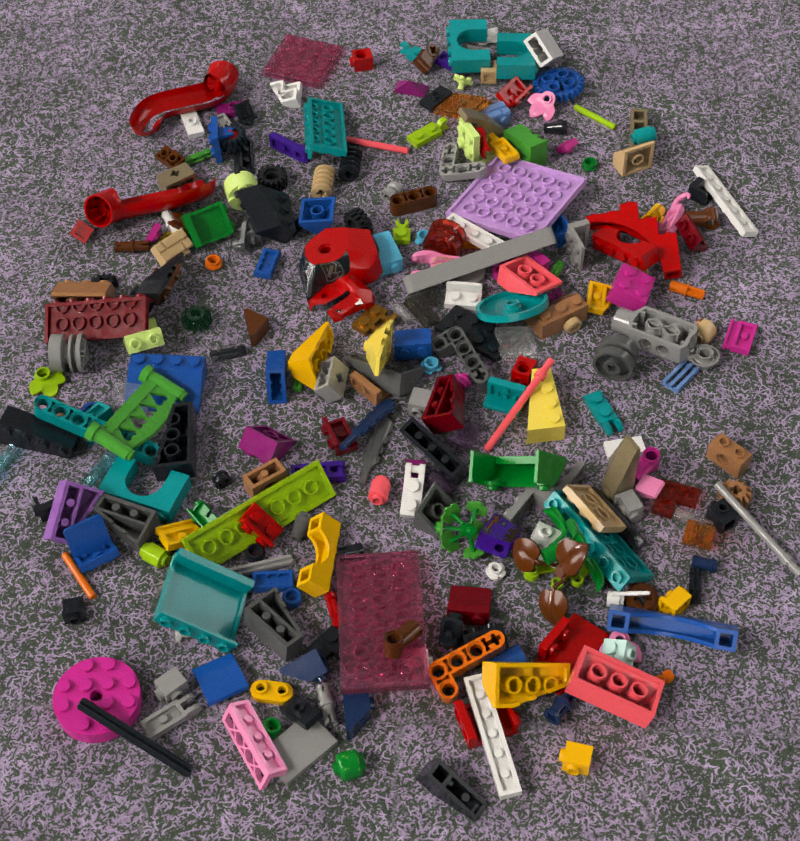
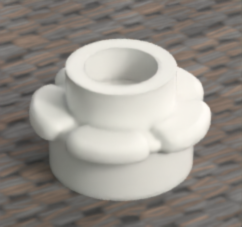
M491 562L486 568V574L491 580H501L506 574L505 566L502 563Z

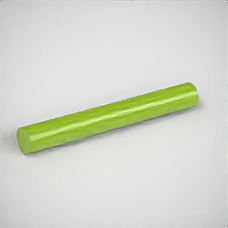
M578 104L573 108L575 111L611 130H615L617 127L613 122Z

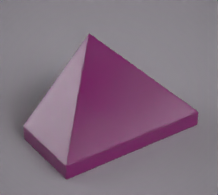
M398 81L394 92L425 97L429 86L413 81Z

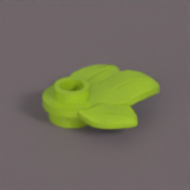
M40 367L35 372V379L29 384V391L32 396L42 392L43 395L55 397L58 393V385L66 382V379L62 373H52L49 368Z

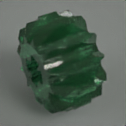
M199 303L197 306L191 305L190 308H185L184 312L181 313L182 326L186 328L187 332L192 331L195 334L197 331H200L202 333L203 329L208 330L209 325H212L211 312L205 305L200 306Z

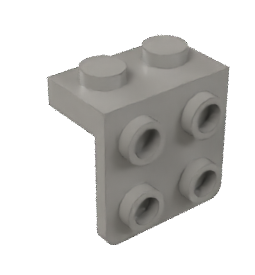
M588 219L569 223L567 232H565L566 244H564V250L566 254L570 255L572 265L576 266L578 271L583 270L585 248L588 245L590 229Z

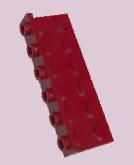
M136 294L135 297H130L129 295H119V298L104 296L99 300H96V298H85V301L69 299L68 302L54 300L52 303L45 304L44 343L48 344L51 334H65L68 340L72 333H75L76 336L79 333H84L87 342L124 339V336L148 330L149 304L153 303V299L147 297L146 294Z

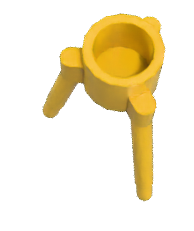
M657 203L640 219L657 217V221L662 224L664 220L663 215L666 210L663 205Z

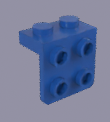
M420 328L395 331L394 350L396 361L433 357L431 329Z
M100 514L91 516L63 530L75 563L82 573L92 571L97 566L109 563L120 556L118 549L111 541Z

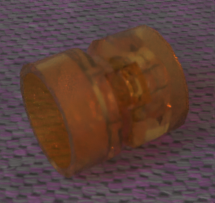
M688 519L682 544L691 547L698 545L699 549L710 551L716 525L708 523L700 525L699 521Z

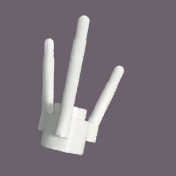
M608 590L606 607H610V604L624 606L625 596L642 597V595H650V591Z

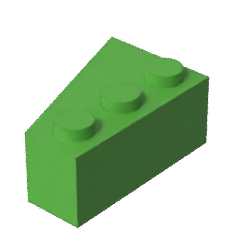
M522 124L504 130L503 137L519 152L521 160L542 166L546 165L547 139H540V135L532 134V131Z

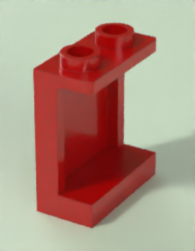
M462 699L455 701L453 712L468 749L483 745L471 704L464 705ZM496 708L505 738L518 734L519 725H521L518 712H514L513 708Z

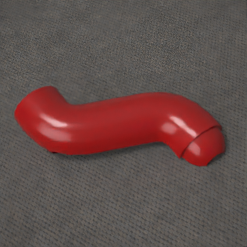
M215 61L208 67L204 82L162 91L143 99L135 106L130 115L129 123L132 130L139 136L147 137L158 132L162 121L166 118L209 109L225 102L237 86L239 79L238 69L228 61ZM215 97H222L218 100L206 104H201L197 106L167 112L163 115V117L160 120H158L154 124L152 130L148 131V133H144V128L147 125L148 121L159 113L208 102L214 99Z
M215 178L207 184L201 179L178 188L123 200L119 198L113 188H108L88 196L84 203V213L92 225L104 228L124 219L187 206L210 197L215 189Z

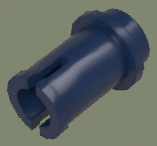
M694 555L691 567H700L701 570L709 571L712 574V572H717L719 561L715 560L714 557L709 559Z

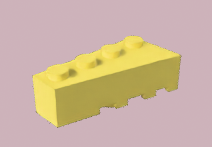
M538 368L532 369L531 381L535 377L534 374ZM551 368L547 372L548 375L545 380L539 383L530 396L526 444L564 440L566 425Z

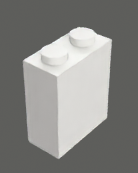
M548 29L536 31L523 41L540 68L548 66L564 56Z

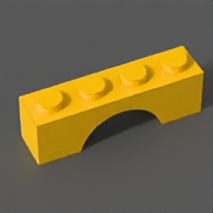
M325 512L310 518L307 536L315 547L316 560L315 563L300 569L296 586L315 598L329 592L338 538L340 537L341 523Z

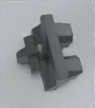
M243 221L242 227L234 230L237 240L233 241L232 247L235 252L244 251L246 255H251L252 244L259 242L261 236L256 235L254 230L248 227V221Z

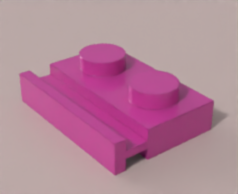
M731 318L722 349L725 350L727 348L731 352L748 356L758 325L741 320L737 322Z

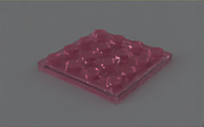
M286 34L262 70V76L290 83L301 81L303 86L321 89L344 52V47Z

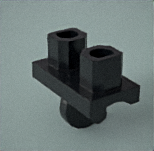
M450 612L448 617L442 616L438 641L439 647H443L445 650L451 648L456 650L461 647L463 629L461 614Z

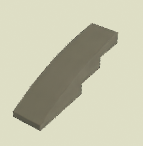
M459 108L457 113L464 122L471 123L473 127H483L486 137H488L487 134L492 132L498 138L503 137L504 130L506 129L495 119L473 109Z

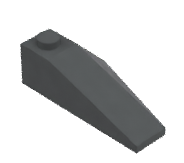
M353 353L344 356L345 361L394 397H403V395L411 393L425 371V367L404 362L403 365L394 364V360L388 359L380 375L375 376L366 359V354Z

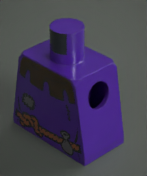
M495 513L479 532L475 548L501 558H507L513 551L514 541L520 537L521 529Z

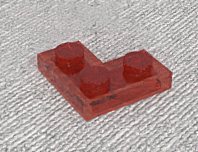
M662 478L665 485L655 499L651 514L671 519L676 504L696 509L701 489Z

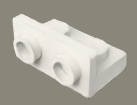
M447 281L444 308H453L455 305H458L465 310H476V305L482 300V283Z

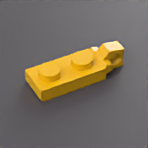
M493 132L487 134L489 148L504 164L520 159L519 152L504 137L498 138Z

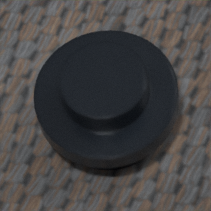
M257 543L249 545L245 551V557L251 563L263 560L266 555L265 549Z

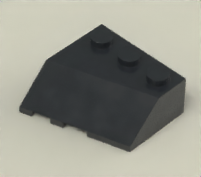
M259 184L234 192L235 197L241 201L240 206L242 210H246L249 216L247 219L256 235L282 243L288 242L296 231L288 194Z

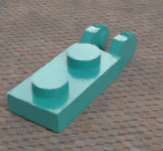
M601 390L583 396V401L606 435H613L611 423H613L618 432L624 430L621 420Z

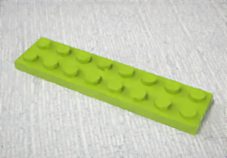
M315 460L180 540L186 550L220 565L247 549L249 545L256 543V537L245 533L240 528L242 524L238 522V519L253 502L258 504L283 527L294 521L300 511L309 512L334 497L336 493L319 460Z

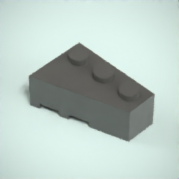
M105 493L101 495L94 507L95 514L102 516L105 526L138 553L145 542L150 543L155 534V528L159 527L161 523L156 510Z
M276 587L244 608L243 624L285 663L302 651L303 635L295 620L287 611L286 604L281 600Z

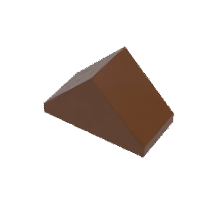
M246 308L244 309L245 322L251 346L254 347L270 330L269 319Z

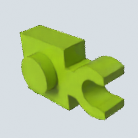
M396 219V228H393V239L396 245H410L411 228H408V219H405L404 224H400L399 219Z

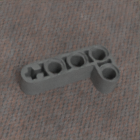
M453 326L433 338L431 341L432 348L438 357L446 358L456 352L476 386L482 391H487L490 374L461 327ZM481 374L484 377V380H481L479 378Z

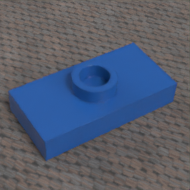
M264 248L254 270V277L271 280L280 259L281 251Z
M294 570L252 572V580L255 581L252 588L253 593H265L274 587L278 589V592L294 588Z

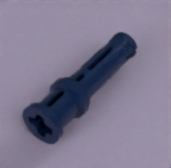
M566 692L556 696L552 706L544 710L545 718L550 723L559 725L564 714L571 711L572 703L577 697Z

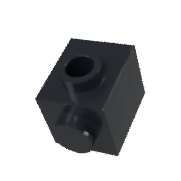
M723 498L719 501H713L708 505L705 518L719 534H722L737 525L739 514Z

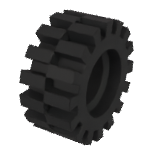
M267 164L266 168L262 166L261 170H258L257 182L259 185L281 192L288 185L287 171L283 166L280 167L279 164L276 166L274 164H271V166Z
M356 207L344 214L343 221L346 223V228L370 229L371 234L374 231L370 218L367 217V213H364V210L360 207Z

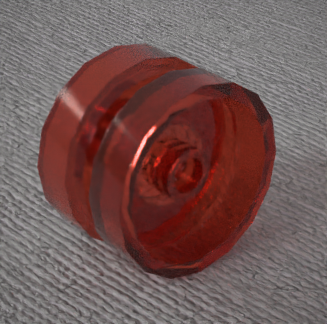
M437 219L431 224L422 242L423 250L435 251L445 255L459 256L466 242L465 230L453 220Z

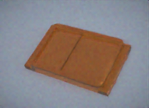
M454 93L438 105L433 113L459 118L460 115L457 112L460 107L481 112L491 104V100H487L483 96Z

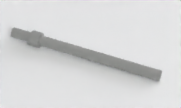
M718 481L713 487L780 558L779 561L784 566L787 565L799 577L800 567L793 561L794 558L790 553H786L724 485Z

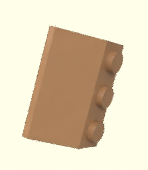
M65 280L56 284L51 292V296L54 300L68 302L69 299L85 301V298H96V300H99L104 296L115 298V287L107 280H100L99 282Z
M578 293L566 294L549 302L548 308L540 314L524 319V321L543 340L564 330L563 325L572 317L577 316L581 322L586 320L588 304Z

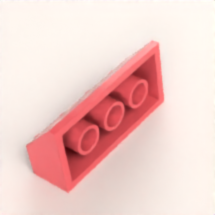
M584 645L570 674L564 692L646 729L655 717L665 681Z

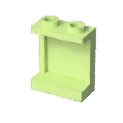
M155 317L149 318L148 330L124 336V339H122L129 355L165 345L161 328L157 327Z

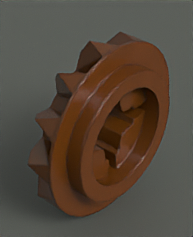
M636 583L627 590L650 591V595H642L643 599L648 600L644 602L643 607L640 601L635 600L639 596H625L627 607L655 611L658 606L659 597L653 587L645 583Z

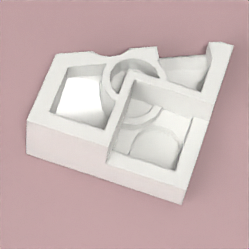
M284 80L270 83L272 90L283 106L289 108L301 107L303 88L301 81L285 84Z

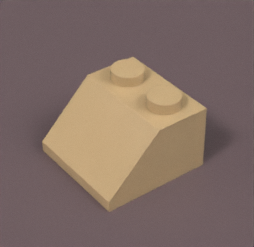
M645 142L614 152L613 166L622 177L651 168L655 142Z

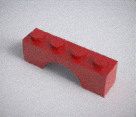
M605 225L592 234L594 249L642 271H645L659 261L656 245L646 241L623 243L620 240L619 230L614 227Z

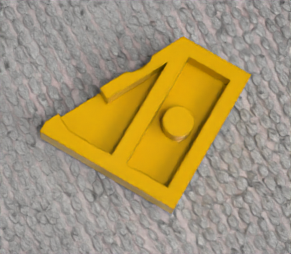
M590 280L586 298L588 312L603 315L613 303L606 301L611 285Z

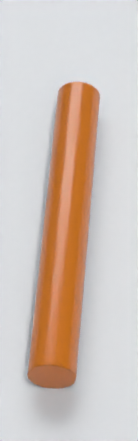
M64 552L61 557L90 600L97 598L96 593L69 552Z

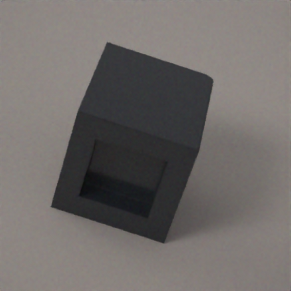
M698 177L689 185L688 193L691 194L690 199L705 206L713 197L709 192L703 190L705 179Z

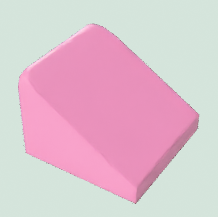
M644 474L636 485L635 491L643 498L656 499L665 482Z

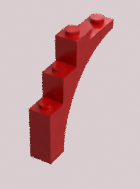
M637 201L619 204V211L612 210L608 213H594L590 216H585L590 222L589 230H599L605 225H609L618 229L621 233L656 245L659 263L665 280L683 278L677 232H666L660 235L657 217L640 219Z

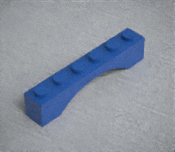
M610 604L606 630L673 637L730 652L736 651L739 633L737 625Z

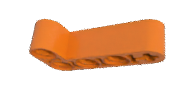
M489 631L430 664L428 668L430 680L443 702L452 704L458 700L459 689L454 680L455 678L482 664V661H488L504 651L505 637L501 631ZM492 640L499 641V645L492 643ZM474 649H480L482 654L480 656H473L471 652ZM460 659L463 661V664L455 667L452 665V662ZM441 669L444 671V674L441 677H435L433 675L434 671ZM446 688L455 690L451 696H446L443 692Z

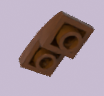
M167 145L154 156L156 160L169 169L182 164L186 160L185 157Z

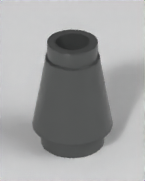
M300 511L296 515L290 535L292 540L300 543L308 532L310 518L313 517L311 514Z

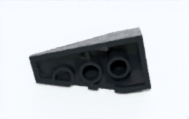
M180 252L144 279L140 286H135L131 293L134 297L136 294H146L147 297L153 299V303L149 304V313L184 253Z

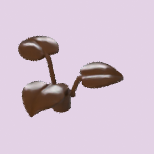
M518 538L513 544V559L519 570L530 572L535 568V563L555 567L556 576L561 579L552 586L551 590H542L539 597L541 613L547 621L556 625L563 616H566L568 611L567 596L563 591L556 589L561 584L566 583L567 578H573L579 574V570L585 562L589 544L572 539L562 540L556 548V558L560 563L547 565L544 561L537 560L541 550L534 540Z

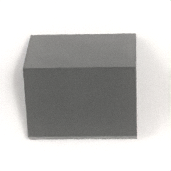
M436 482L432 484L415 510L414 518L416 529L439 538V534H436V529H434L436 521H440L441 516L444 514V509L454 502ZM443 521V526H451V524Z

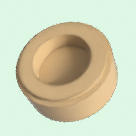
M575 316L567 320L563 328L568 334H571L581 327L582 322Z

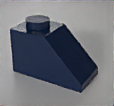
M318 648L278 669L281 674L307 682L316 681L317 684L328 678L327 674L332 672L323 652Z
M369 688L343 691L347 740H351L371 719V710H375L374 696L370 697Z

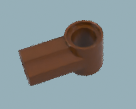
M707 207L703 211H684V214H689L696 226H704L708 230H714L719 227L718 210L715 207Z
M414 619L408 620L397 630H389L384 634V655L387 658L398 659L403 655V649L423 634V629L420 627L419 622Z

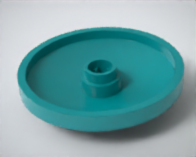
M504 291L481 300L476 305L477 317L485 322H516L531 318L546 310L549 306V299L546 292L538 296Z

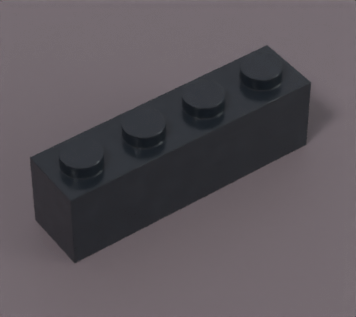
M413 416L400 428L399 431L403 437L455 485L458 486L469 475V469L466 464Z

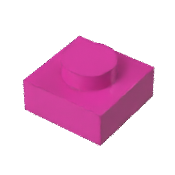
M576 138L567 140L556 147L555 150L558 154L563 152L568 154L574 150L573 147L578 144Z
M156 222L145 241L150 240L151 244L153 241L157 242L161 235L159 230L162 225Z

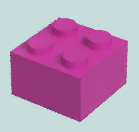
M623 263L613 280L606 301L619 307L636 311L646 305L656 278Z

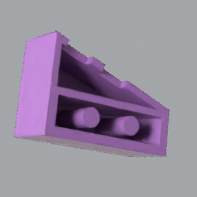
M68 480L59 481L43 539L68 545L63 530L83 521L88 513L92 511L94 504L104 491Z

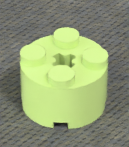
M240 171L238 174L232 173L224 181V191L232 208L242 210L240 206L241 201L235 197L234 192L258 185L254 174L248 171Z

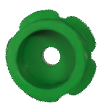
M586 157L581 166L583 170L593 172L597 169L598 164L595 158Z
M269 717L262 722L271 739L281 734L282 727L278 719Z

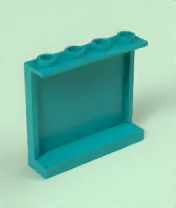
M180 548L172 556L153 621L158 622L163 627L172 628L181 635L195 638L202 644H209L221 652L229 653L238 646V642H235L247 593L254 587L255 581Z

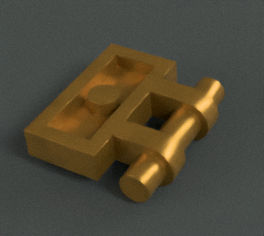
M375 303L373 307L365 310L351 326L355 331L367 336L370 332L374 333L390 319L394 320V325L398 316L395 313L387 316L388 310Z

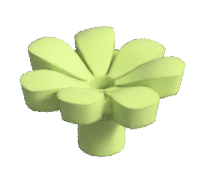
M455 74L453 78L459 84L457 88L459 91H463L465 86H472L474 83L471 81L472 78H465V76H459L458 74Z

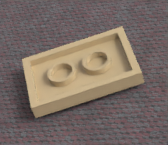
M567 484L562 491L567 495V499L577 506L579 513L591 522L592 528L599 533L623 532L627 527L590 485Z

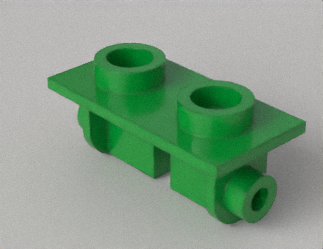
M198 500L195 502L194 509H186L191 515V519L201 527L218 518L215 513H211L212 509L205 501Z

